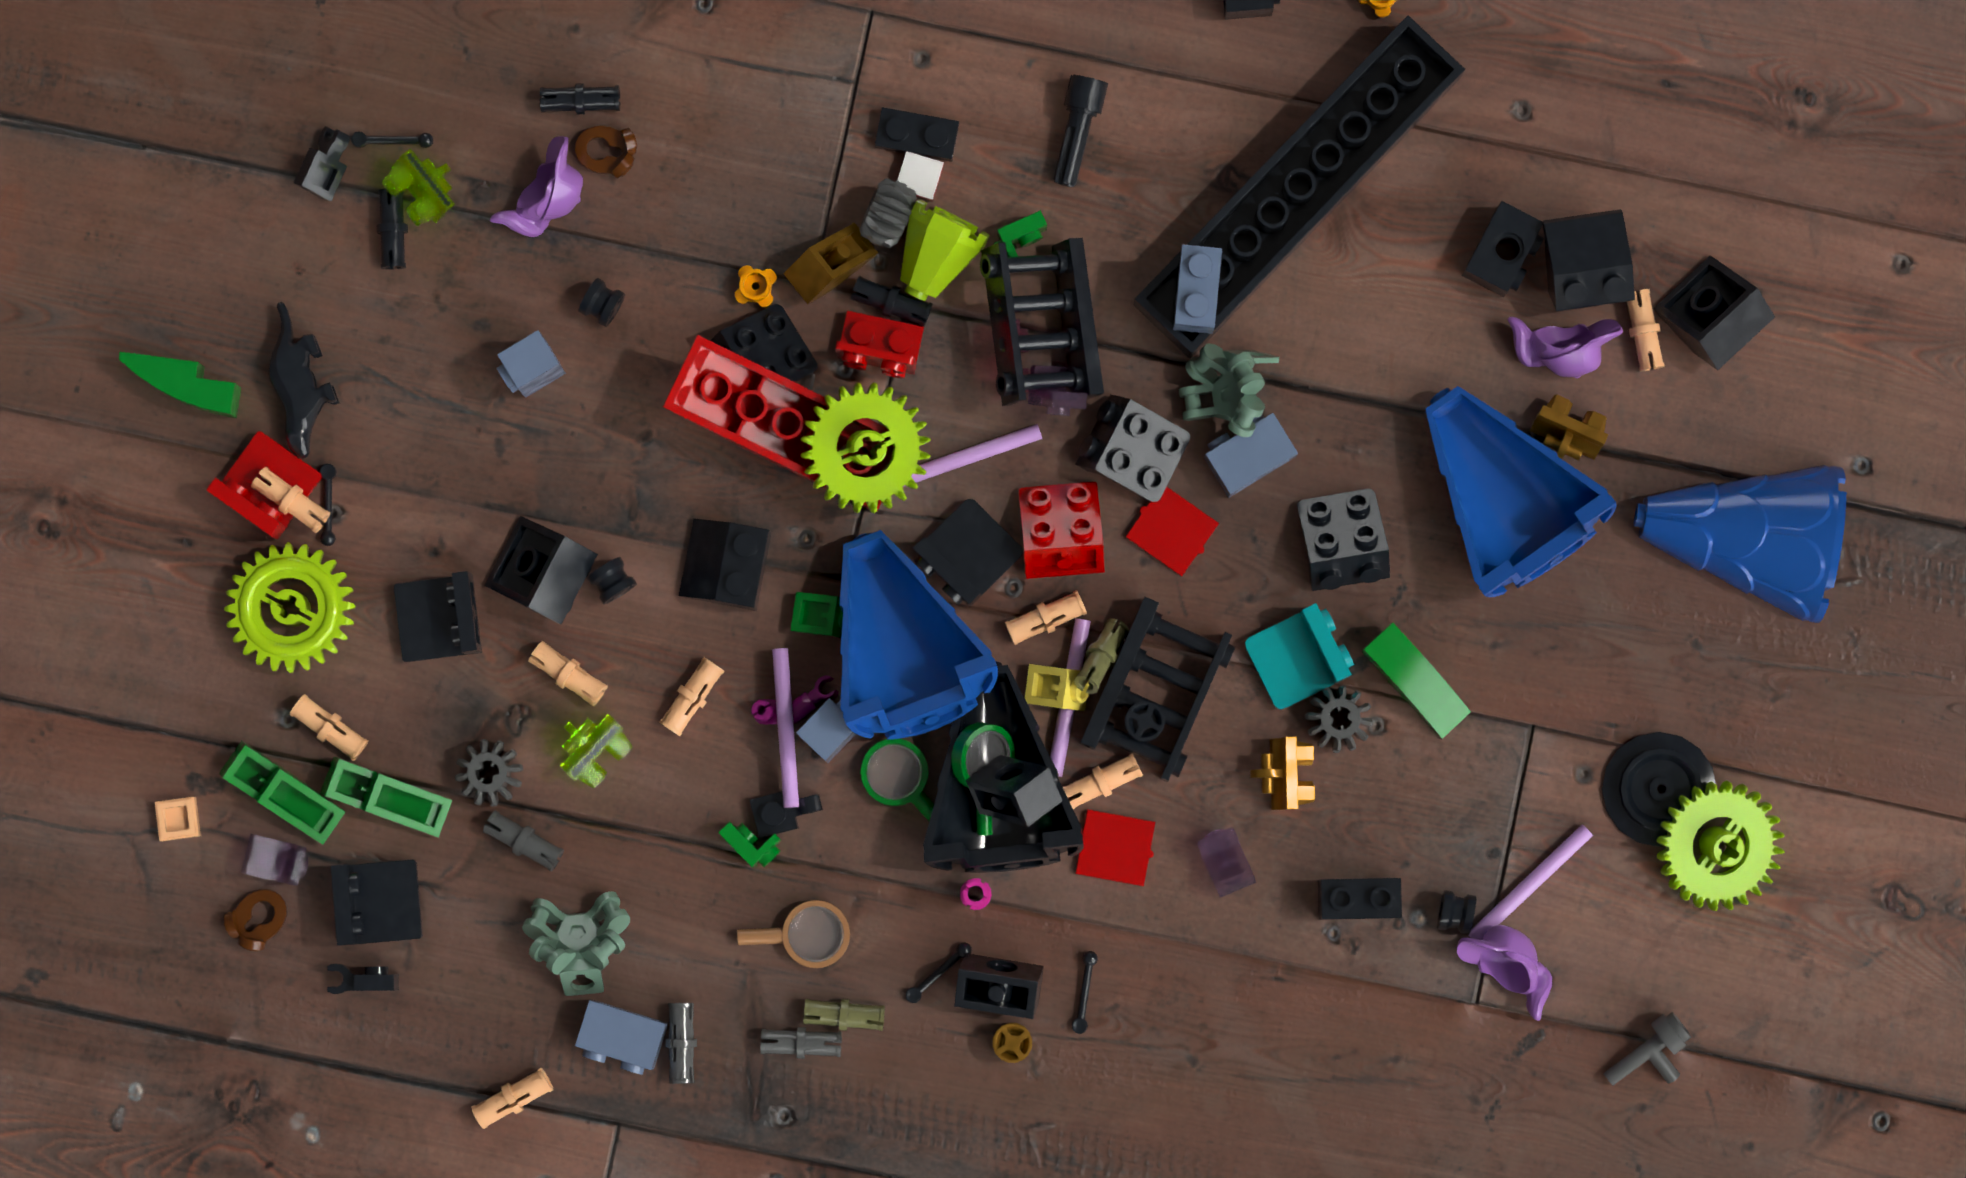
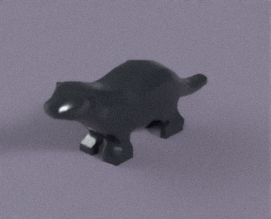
M279 302L277 309L281 319V332L271 355L269 379L286 410V444L292 452L301 459H304L310 453L312 428L323 405L327 402L337 405L340 402L335 388L331 386L330 382L317 388L315 376L309 369L310 354L314 358L323 356L316 337L313 334L303 335L294 344L289 312L285 304Z

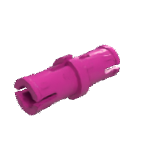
M972 878L966 881L960 890L962 903L965 906H971L970 909L980 910L986 907L992 897L989 884L986 882L982 883V879ZM973 887H980L983 890V898L976 902L971 901L968 897L969 890Z

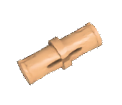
M1650 289L1639 290L1641 307L1638 305L1636 291H1634L1635 300L1627 301L1632 324L1629 334L1630 338L1635 339L1640 372L1650 371L1651 369L1648 354L1651 355L1653 370L1665 367L1657 335L1661 330L1659 323H1655Z
M264 467L259 472L261 478L271 485H267L256 477L251 488L259 491L279 505L278 510L284 515L290 513L312 529L314 533H317L323 527L311 514L326 523L331 512L323 509L303 495L302 488L297 485L292 487L271 472L268 467Z
M1076 590L1049 604L1039 603L1036 605L1037 609L1004 623L1014 645H1017L1045 631L1048 634L1056 631V626L1085 615L1087 611Z
M544 641L537 645L531 654L532 656L529 657L528 662L554 678L556 685L562 689L567 687L592 706L599 702L605 693L603 691L608 687L580 667V663L574 658L570 661Z
M703 657L685 686L680 685L677 690L679 695L659 723L678 736H681L698 708L701 707L703 709L707 703L704 699L725 671Z
M306 694L298 700L289 714L317 733L316 738L322 743L328 741L350 757L352 761L357 759L369 742V740L364 739L340 721L342 719L341 716L337 713L331 715L309 699Z
M1131 753L1129 756L1102 769L1097 766L1092 769V774L1062 787L1072 808L1075 809V807L1102 794L1105 797L1111 795V790L1138 777H1142L1143 774L1133 753Z
M539 1068L536 1072L513 1085L510 1083L501 1086L502 1091L477 1105L471 1106L472 1112L482 1129H485L490 1124L512 1112L515 1114L522 1112L524 1105L547 1092L553 1091V1086L545 1071Z

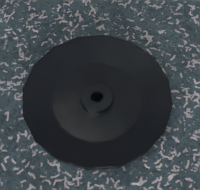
M1656 732L1636 736L1616 751L1605 769L1602 794L1606 812L1619 831L1637 843L1663 847L1664 845L1657 843V838L1667 835L1668 832L1660 826L1661 822H1672L1673 820L1668 809L1672 807L1680 810L1682 808L1679 802L1681 795L1691 800L1693 799V787H1699L1705 793L1707 783L1712 781L1716 784L1713 767L1700 748L1682 736ZM1659 785H1662L1664 788L1661 794L1657 791ZM1705 823L1698 829L1697 832H1699L1703 828Z

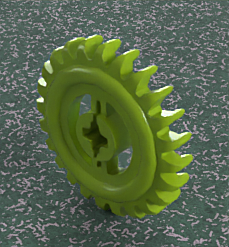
M856 382L853 388V395H850L846 388L841 386L838 390V401L830 395H825V402L828 408L825 410L818 406L813 407L814 413L819 418L818 422L805 421V425L813 431V434L802 436L801 441L811 445V449L801 453L800 456L803 459H811L813 463L804 472L805 474L817 473L819 475L813 483V488L818 489L826 485L825 500L828 501L836 494L839 495L838 507L840 509L845 508L850 500H852L855 513L861 511L864 502H866L871 513H876L878 500L886 508L891 509L893 507L891 495H895L900 500L905 501L907 497L902 487L905 485L912 489L918 488L917 483L911 477L912 474H926V470L919 466L917 462L918 460L929 459L931 455L919 450V446L929 443L931 438L918 436L917 432L924 428L927 423L925 421H912L919 408L912 407L904 410L903 407L907 400L906 395H902L895 401H892V387H887L881 395H878V384L873 382L865 394L861 383ZM862 418L877 420L888 430L880 434L872 430L856 431L847 440L846 448L837 451L839 435L845 426L854 420ZM863 438L866 441L881 442L870 450V458L865 454H851L843 459L841 457L848 453L857 452L863 446ZM892 444L894 446L891 461L883 471L875 476H855L843 467L844 464L851 461L863 466L877 465L885 457L887 446Z
M290 542L285 544L283 554L279 553L276 546L271 545L269 547V558L266 559L257 551L254 555L257 563L255 566L247 562L242 563L246 576H232V579L239 585V588L226 591L228 596L235 599V603L225 606L224 610L235 614L236 617L227 622L226 626L228 628L240 629L233 637V642L247 641L243 650L245 656L250 655L256 650L258 651L256 657L257 665H262L270 657L272 671H277L282 661L285 662L289 673L294 672L296 661H299L301 666L308 671L310 670V657L313 656L319 663L324 664L325 659L322 650L327 649L336 654L338 649L332 640L334 638L348 639L347 635L340 630V626L354 624L353 620L343 615L345 611L356 608L355 604L343 601L345 596L353 592V588L339 586L347 577V574L345 572L332 574L334 567L337 565L336 560L332 559L323 565L321 564L324 555L322 550L316 551L309 558V547L307 544H303L297 554L294 553L293 545ZM294 578L304 581L313 589L317 597V614L311 612L310 602L302 593L292 589H284L277 593L269 588L272 584L282 579ZM269 594L283 602L287 601L290 603L297 599L295 606L300 608V612L312 618L311 621L299 614H289L285 618L287 611L282 608L283 605L271 600L267 595ZM262 601L270 604L271 613L279 623L290 627L302 624L310 627L297 636L285 637L275 634L267 627L262 618Z
M1727 780L1721 784L1719 791L1717 785L1712 781L1707 783L1705 793L1695 786L1692 789L1693 799L1689 800L1681 795L1679 802L1682 808L1680 810L1672 807L1668 809L1669 814L1673 818L1672 822L1663 821L1660 824L1663 829L1668 831L1667 835L1657 838V843L1666 846V849L1657 854V859L1668 861L1662 867L1661 874L1664 876L1673 875L1669 881V888L1676 890L1682 886L1679 894L1680 898L1687 901L1693 894V904L1698 908L1703 906V902L1706 899L1707 905L1712 911L1718 910L1719 900H1721L1726 909L1733 910V897L1741 904L1748 905L1747 890L1757 896H1761L1762 893L1757 882L1760 880L1768 884L1773 883L1772 879L1766 874V869H1781L1780 865L1771 859V855L1785 853L1782 848L1773 845V841L1783 838L1785 835L1778 830L1770 829L1774 824L1780 822V818L1775 815L1765 816L1772 809V804L1768 802L1757 804L1761 798V794L1757 791H1753L1745 796L1748 788L1744 784L1736 786L1733 792V785ZM1716 817H1728L1722 827L1713 826L1702 833L1699 839V849L1702 855L1696 862L1693 854V840L1698 829L1706 821ZM1741 829L1745 836V846L1743 840L1737 835ZM1722 841L1723 844L1727 846L1723 853L1722 850L1718 848L1719 844ZM1716 864L1722 867L1734 866L1723 873H1710Z

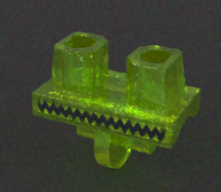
M411 148L399 157L391 167L392 170L382 181L390 194L395 197L406 189L414 196L416 200L406 208V211L416 226L433 220L434 223L438 222L455 205L447 195L453 188L444 178L452 170L450 166L445 163L436 168L429 158L421 162Z
M610 714L597 726L590 718H587L578 728L569 721L564 728L571 736L561 747L570 756L560 767L574 781L579 779L590 787L595 788L607 774L606 770L595 759L606 749L619 761L633 746L622 732L624 728Z

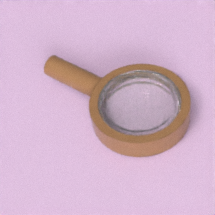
M813 900L795 907L787 916L783 928L738 929L737 939L738 945L784 944L787 953L797 963L809 968H823L837 962L846 952L850 942V927L845 915L836 906L825 901Z

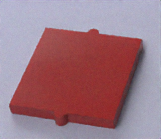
M1166 487L1159 501H1150L1147 507H1141L1140 517L1125 538L1182 577L1196 556L1204 553L1205 549L1203 546L1219 523Z
M1087 809L1082 835L1084 848L1079 853L1075 874L1144 887L1149 858L1154 856L1153 851H1151L1156 822Z

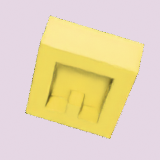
M1029 664L1025 700L1027 704L1084 711L1089 694L1086 693L1089 687V680L1083 691H1081L1074 683V679L1080 670Z

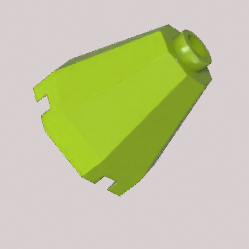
M917 200L911 211L912 213L909 215L900 280L907 284L905 292L926 301L928 295L934 298L938 297L984 249L990 234L983 231L976 236L975 233L978 227L937 206L933 210L928 208L926 211L925 208L928 202Z

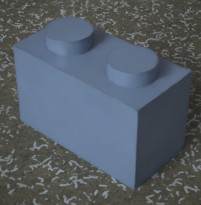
M1182 244L1173 330L1213 334L1222 248Z
M539 330L497 354L502 362V365L497 367V370L507 387L513 393L519 390L525 398L566 374Z
M1274 413L1265 418L1263 414L1261 417H1254L1253 422L1256 428L1251 437L1236 435L1230 438L1229 434L1225 433L1207 445L1210 451L1205 454L1204 459L1228 498L1297 456V450Z
M830 698L796 732L827 763L856 735L847 727L844 721L843 712L840 709L841 700L835 704Z
M589 1000L575 1046L584 1049L583 1057L605 1063L608 1056L621 1060V1069L643 1075L645 1068L649 1070L655 1068L669 1023L596 1000Z

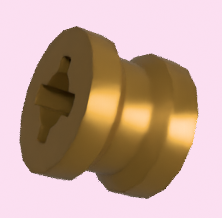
M1018 1023L1002 1025L993 1037L995 1054L1001 1060L1008 1063H1017L1024 1060L1032 1049L1030 1032Z

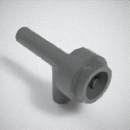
M1673 1012L1667 1016L1663 1013L1652 1021L1651 1025L1656 1034L1604 1072L1605 1077L1613 1086L1647 1060L1652 1063L1668 1084L1678 1079L1680 1073L1662 1052V1049L1667 1046L1676 1055L1688 1046L1686 1041L1692 1037Z

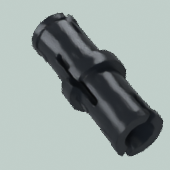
M576 83L575 87L571 88L540 87V96H542V99H540L541 113L576 111L577 115H585V111L593 110L620 111L619 85L614 87H585L584 83Z
M387 188L379 189L380 224H377V233L381 235V269L394 270V267L405 269L404 234L408 233V225L404 223L403 215L404 189L390 188V191Z
M862 276L858 277L853 288L854 293L852 292L850 300L882 310V315L891 317V315H895L923 327L926 325L930 315L929 311H931L933 303H928L900 292L901 288L893 285L891 289L867 280Z

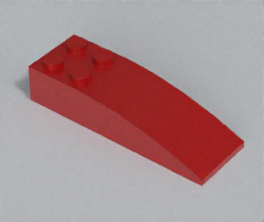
M696 335L662 407L813 483L819 476L817 473L805 474L804 472L813 461L801 458V453L811 449V445L802 442L801 437L813 434V431L805 425V421L818 422L819 418L814 413L813 407L818 406L826 410L828 407L825 397L706 338ZM869 418L854 420L845 426L839 435L837 451L846 448L847 440L856 431L872 430L880 434L888 430L885 426ZM863 438V446L857 452L848 453L841 457L843 459L851 454H865L870 458V450L881 442L866 441ZM893 444L887 446L885 457L877 465L863 466L851 461L844 464L843 467L855 476H875L883 471L891 461L894 446ZM878 500L877 511L882 503L880 500ZM864 502L862 507L869 510L866 502Z

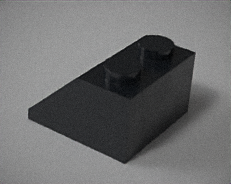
M1621 209L1543 220L1548 293L1556 311L1635 300L1633 263Z
M1711 255L1653 308L1658 316L1694 354L1716 370H1719L1775 318L1757 287Z
M520 516L484 586L558 624H562L567 613L571 610L573 601L585 578L589 575L598 554L564 535Z
M693 519L679 596L757 611L771 539L770 530L731 522Z

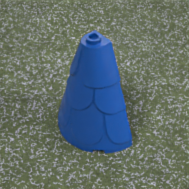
M1459 386L1453 390L1446 388L1430 400L1431 405L1425 410L1440 473L1447 481L1456 523L1461 529L1474 582L1478 584L1484 596L1496 597L1503 595L1507 592L1504 586L1513 582L1518 589L1543 575L1588 542L1597 533L1593 525L1599 519L1604 524L1612 517L1617 504L1613 497L1608 494L1606 488L1559 458L1556 452L1519 430L1513 420Z
M1820 465L1771 476L1763 474L1719 485L1709 482L1647 496L1644 498L1643 504L1637 503L1634 527H1640L1639 538L1697 571L1704 569L1746 594L1751 593L1802 621L1808 620L1819 623L1823 619L1829 605V599L1823 598L1824 591L1834 588L1840 561L1847 492L1839 491L1838 484H1845V472L1842 467Z
M881 530L874 533L861 534L854 538L853 541L843 545L840 608L843 612L840 648L842 656L840 709L843 712V718L847 727L855 734L871 739L874 733H885L887 740L901 739L938 729L957 720L978 705L976 697L983 691L984 693H990L997 681L998 668L995 659L992 657L991 650L956 615L955 609L926 581L924 573Z

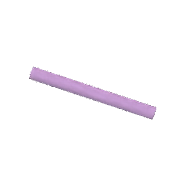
M1038 424L920 464L919 466L926 470V474H912L911 477L915 482H919L1042 439Z
M1075 618L1066 669L1081 670L1083 667L1091 623L1089 620ZM1062 708L1058 710L1050 754L1059 777L1063 776L1075 711Z
M788 648L773 649L772 655L783 808L799 807L789 656Z
M1584 825L1578 827L1471 929L1468 936L1473 939L1482 940L1490 928L1504 921L1593 836L1592 833Z

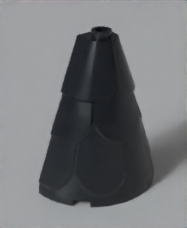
M995 661L998 668V677L991 692L984 693L983 691L976 697L978 705L964 716L953 721L949 731L951 742L937 784L939 789L923 843L924 862L933 868L949 871L952 870V864H960L965 869V872L970 873L1023 870L1060 862V853L1068 851V856H1075L1084 848L1082 827L1058 779V771L1038 734L1040 727L1008 665H1002L1001 662ZM978 722H985L1005 729L1012 738L1015 748V759L1049 767L1057 778V788L1063 801L1029 827L992 817L993 834L988 836L977 835L976 804L969 788L963 786L955 777L951 763L955 741L968 726ZM991 731L980 733L974 738L968 748L966 768L970 777L997 758L1001 753L999 741Z

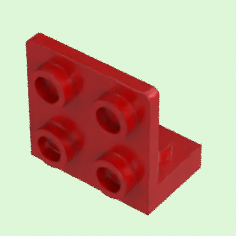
M847 310L841 340L836 341L835 351L837 358L844 361L843 366L866 370L867 365L881 367L883 375L905 379L906 373L915 374L924 327Z
M258 431L224 479L221 481L215 477L206 491L278 540L294 516L290 513L284 515L278 510L279 505L259 491L251 488L254 479L258 477L270 486L271 484L261 478L259 474L264 467H268L271 472L292 487L297 485L302 488V494L308 498L322 479V474L266 434Z
M1096 482L1019 488L1026 579L1105 573L1104 545Z

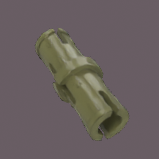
M1108 619L1097 641L1090 644L1086 651L1087 660L1074 679L1075 685L1081 691H1083L1089 680L1090 685L1086 693H1096L1107 670L1114 667L1118 659L1116 653L1129 633L1127 625L1122 621L1114 633L1113 628L1117 619Z
M805 999L803 1024L839 1026L840 1031H847V1027L883 1031L885 1005L850 1003V999H841V1002Z

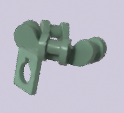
M1206 344L1201 348L1200 356L1192 357L1185 366L1187 373L1196 381L1201 382L1202 385L1178 389L1179 397L1184 398L1186 411L1182 412L1183 421L1217 417L1230 421L1228 428L1234 434L1241 437H1251L1256 428L1253 419L1254 417H1261L1265 409V404L1256 396L1265 385V381L1262 375L1254 373L1252 368L1255 364L1279 363V357L1255 350H1223L1215 344ZM1214 369L1221 373L1219 377ZM1212 393L1214 407L1202 408L1200 396Z
M608 891L600 895L588 912L565 914L553 903L541 898L535 899L531 905L533 914L531 918L525 919L522 926L524 933L535 940L529 949V955L535 961H545L546 967L550 972L560 975L566 996L604 992L601 970L609 964L608 957L612 953L619 954L625 948V943L618 934L627 928L630 923V916L625 909H620V899L614 891ZM605 919L603 924L600 926L599 921ZM546 922L557 925L555 931H552L546 925ZM585 974L586 978L593 980L592 983L587 985L572 983L573 980L577 979L576 975Z

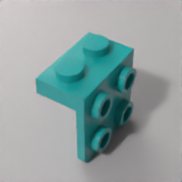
M1317 603L1249 637L1245 642V648L1273 705L1277 709H1285L1352 675L1349 667L1354 665L1353 660L1344 644L1337 646L1331 634L1332 631L1336 630L1333 619L1326 608L1320 611Z

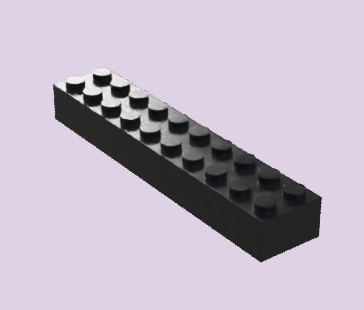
M1408 15L1187 244L1222 248L1213 334L1173 330L1180 252L1134 299L1133 305L1191 359L1459 81L1465 68Z

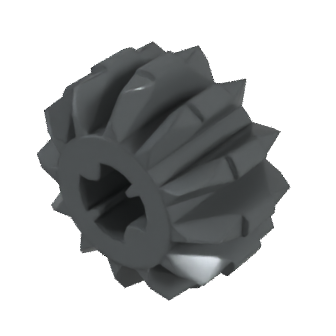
M886 178L881 181L874 191L860 227L861 236L878 246L883 245L891 248L896 245L902 236L909 220V215L912 213L911 211L915 205V190L897 180L893 181Z
M1340 685L1337 691V699H1335L1332 691L1327 687L1322 691L1327 704L1315 697L1310 701L1313 707L1320 710V713L1308 712L1305 714V719L1318 721L1319 725L1311 727L1307 732L1312 736L1322 731L1324 736L1317 744L1320 748H1323L1330 738L1333 739V753L1340 752L1342 739H1344L1349 751L1355 750L1356 743L1351 735H1355L1362 741L1367 740V733L1358 727L1359 725H1373V719L1361 718L1360 713L1371 709L1370 703H1364L1357 708L1355 703L1361 696V692L1358 690L1347 700L1345 699L1346 686ZM1333 709L1336 713L1340 709L1348 713L1345 717V720L1349 723L1346 729H1344L1343 725L1338 730L1331 726L1334 719L1330 716V712Z
M482 739L480 740V754L474 747L470 745L466 747V752L472 758L470 762L458 758L456 764L468 769L467 773L455 775V780L458 782L469 780L470 783L461 791L463 796L471 795L477 789L474 803L481 805L488 793L489 803L495 807L498 806L499 802L497 792H500L506 800H511L513 795L506 786L510 784L514 787H521L522 782L511 778V773L523 771V765L508 764L517 756V752L513 749L501 757L504 742L498 740L491 753L488 740ZM492 762L491 767H498L499 774L493 776V783L486 784L487 779L480 778V771L486 770V763Z

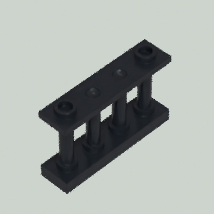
M1069 238L1051 246L1052 254L1007 257L1006 242L996 243L981 250L980 271L986 283L998 372L996 389L1001 396L1002 406H1010L1027 400L1026 390L1068 387L1071 390L1072 401L1088 400L1104 394L1083 238ZM1052 270L1055 273L1057 293L1013 296L1010 273ZM1058 309L1060 312L1062 332L1018 335L1015 312ZM1063 348L1066 351L1067 371L1023 374L1020 351Z
M1144 597L1080 744L1095 750L1098 742L1104 745L1109 742L1165 767L1160 779L1168 782L1171 774L1179 777L1188 755L1181 753L1218 667L1227 668L1235 646L1229 644L1232 634L1227 632L1223 634L1220 643H1216L1162 619L1163 614L1156 612L1159 602ZM1146 633L1151 636L1157 633L1213 658L1204 680L1145 655L1147 651L1141 649L1140 646ZM1140 669L1197 694L1188 716L1131 692V687L1124 684L1129 671L1138 672ZM1142 701L1152 702L1160 707L1164 714L1165 724L1181 731L1172 753L1151 743L1136 741L1128 733L1114 728L1115 723L1108 721L1113 707L1116 706L1122 709L1123 706L1130 708L1132 705Z

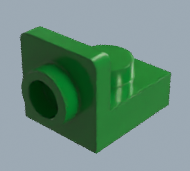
M1041 210L998 229L997 236L999 241L994 242V244L1006 242L1007 257H1018L1013 245L1020 243L1021 247L1024 248L1043 239L1041 233L1047 231V223Z
M796 592L790 631L841 639L843 612L840 608V597Z
M729 822L718 832L753 868L758 863L763 867L767 866L781 852L776 846L781 839L776 834H773L757 849L753 844L758 838L743 823L736 828Z

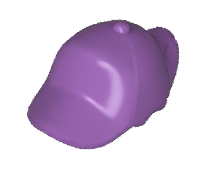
M558 136L551 140L547 148L546 162L539 165L535 180L521 193L516 210H505L495 213L490 218L491 223L503 224L524 236L537 237L544 232L552 219L567 215L581 201L580 194L583 186V176L578 170L567 164V137Z
M1509 317L1507 319L1513 329L1514 347L1519 361L1527 367L1546 366L1550 371L1562 377L1580 378L1582 375L1596 370L1601 364V346L1623 332L1621 325L1612 319L1600 320L1588 327L1584 324H1578L1572 328L1547 326L1533 332L1522 320L1516 317Z
M1505 925L1493 926L1485 933L1482 940L1461 938L1457 944L1459 958L1467 963L1478 965L1482 973L1493 976L1507 990L1525 994L1527 997L1526 1007L1533 1019L1540 1021L1543 1006L1552 987V976L1549 970L1538 962L1536 949L1532 941L1522 932Z

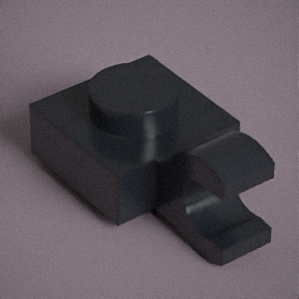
M325 126L319 136V150L309 148L294 180V184L324 200L332 201L347 168V165L339 162V159L348 146L350 136L336 129L334 131Z
M782 791L750 800L759 838L799 829L796 817L823 810L820 796L817 794L800 798L799 807L783 808Z
M343 964L327 966V971H339L343 975V982L340 986L327 987V992L341 994L346 991L399 990V974H388V966L364 967V975L352 973Z

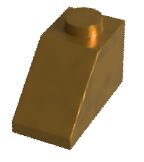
M854 222L809 247L783 274L805 302L809 304L832 291L878 254V251L867 238L861 236L860 229Z

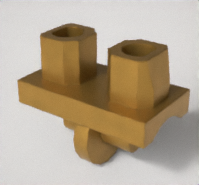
M1558 394L1554 395L1546 406H1542L1533 421L1530 431L1544 437L1543 445L1556 450L1555 452L1561 459H1563L1564 455L1579 460L1581 455L1595 460L1609 435L1604 433L1606 416L1595 411H1587L1582 422L1568 416L1573 405L1570 400Z
M1297 737L1270 739V754H1261V769L1250 770V778H1262V794H1271V810L1298 809V805L1315 801L1313 781H1298L1297 766H1309L1314 761L1313 744L1299 742Z

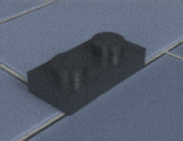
M882 107L875 148L905 154L908 151L924 157L952 162L959 121Z

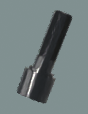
M1075 74L1070 77L1064 106L1067 107L1066 110L1070 111L1054 175V182L1059 185L1074 187L1077 183L1092 117H1097V114L1101 115L1108 88L1107 82Z

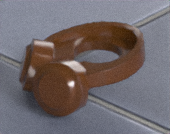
M594 126L583 131L575 143L577 159L583 166L595 173L612 174L618 179L623 177L633 166V161L635 160L633 155L636 153L637 141L630 128L619 131L607 126ZM603 138L609 143L610 147L620 148L623 154L620 157L607 155L604 159L595 160L588 155L587 146L592 139Z
M267 889L255 891L247 895L240 902L236 910L225 913V930L231 938L238 939V945L249 951L264 950L266 941L273 938L286 921V903L282 896L274 891ZM261 901H267L272 904L275 911L272 921L264 925L259 924L252 932L246 931V924L253 917L252 910L255 904Z

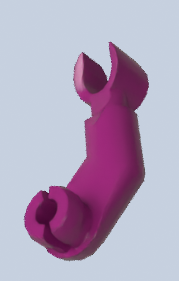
M827 675L820 677L812 691L809 693L804 692L792 701L793 724L798 723L817 708L816 704L821 700L827 701L830 698L833 701L837 698L839 694L837 690L827 695L822 693V686L834 678ZM759 699L752 705L751 714L759 724H777L776 700Z

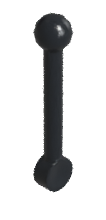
M358 131L351 137L353 145L357 148H363L367 144H419L423 148H429L434 141L430 133H422L420 136H366L363 132Z
M324 464L320 468V473L324 478V509L331 513L326 523H324V532L320 536V541L324 546H331L336 540L335 534L332 532V479L335 478L337 471L333 465Z
M966 942L958 944L956 952L919 986L908 989L906 992L907 1001L910 1003L920 1001L922 993L958 960L964 958L965 953L971 954L972 947Z
M1093 951L1085 952L1082 957L1085 969L1077 1018L1072 1022V1029L1078 1034L1084 1033L1088 1028L1087 1021L1085 1020L1092 969L1098 961V956Z

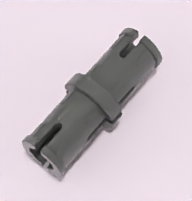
M496 810L487 820L490 824H485L483 828V833L489 834L513 848L512 853L521 856L523 854L546 867L551 872L559 863L557 858H561L564 853V849L534 834L535 829L526 826L524 828L501 815Z
M668 1003L669 1039H666V1047H669L670 1057L669 1083H695L693 1057L694 1047H697V1039H694L693 1029L694 1003Z
M798 1027L797 1031L766 1030V1028H762V1040L778 1042L761 1043V1054H796V1058L805 1059V1055L841 1057V1046L825 1045V1043H842V1031L811 1032L806 1031V1027Z

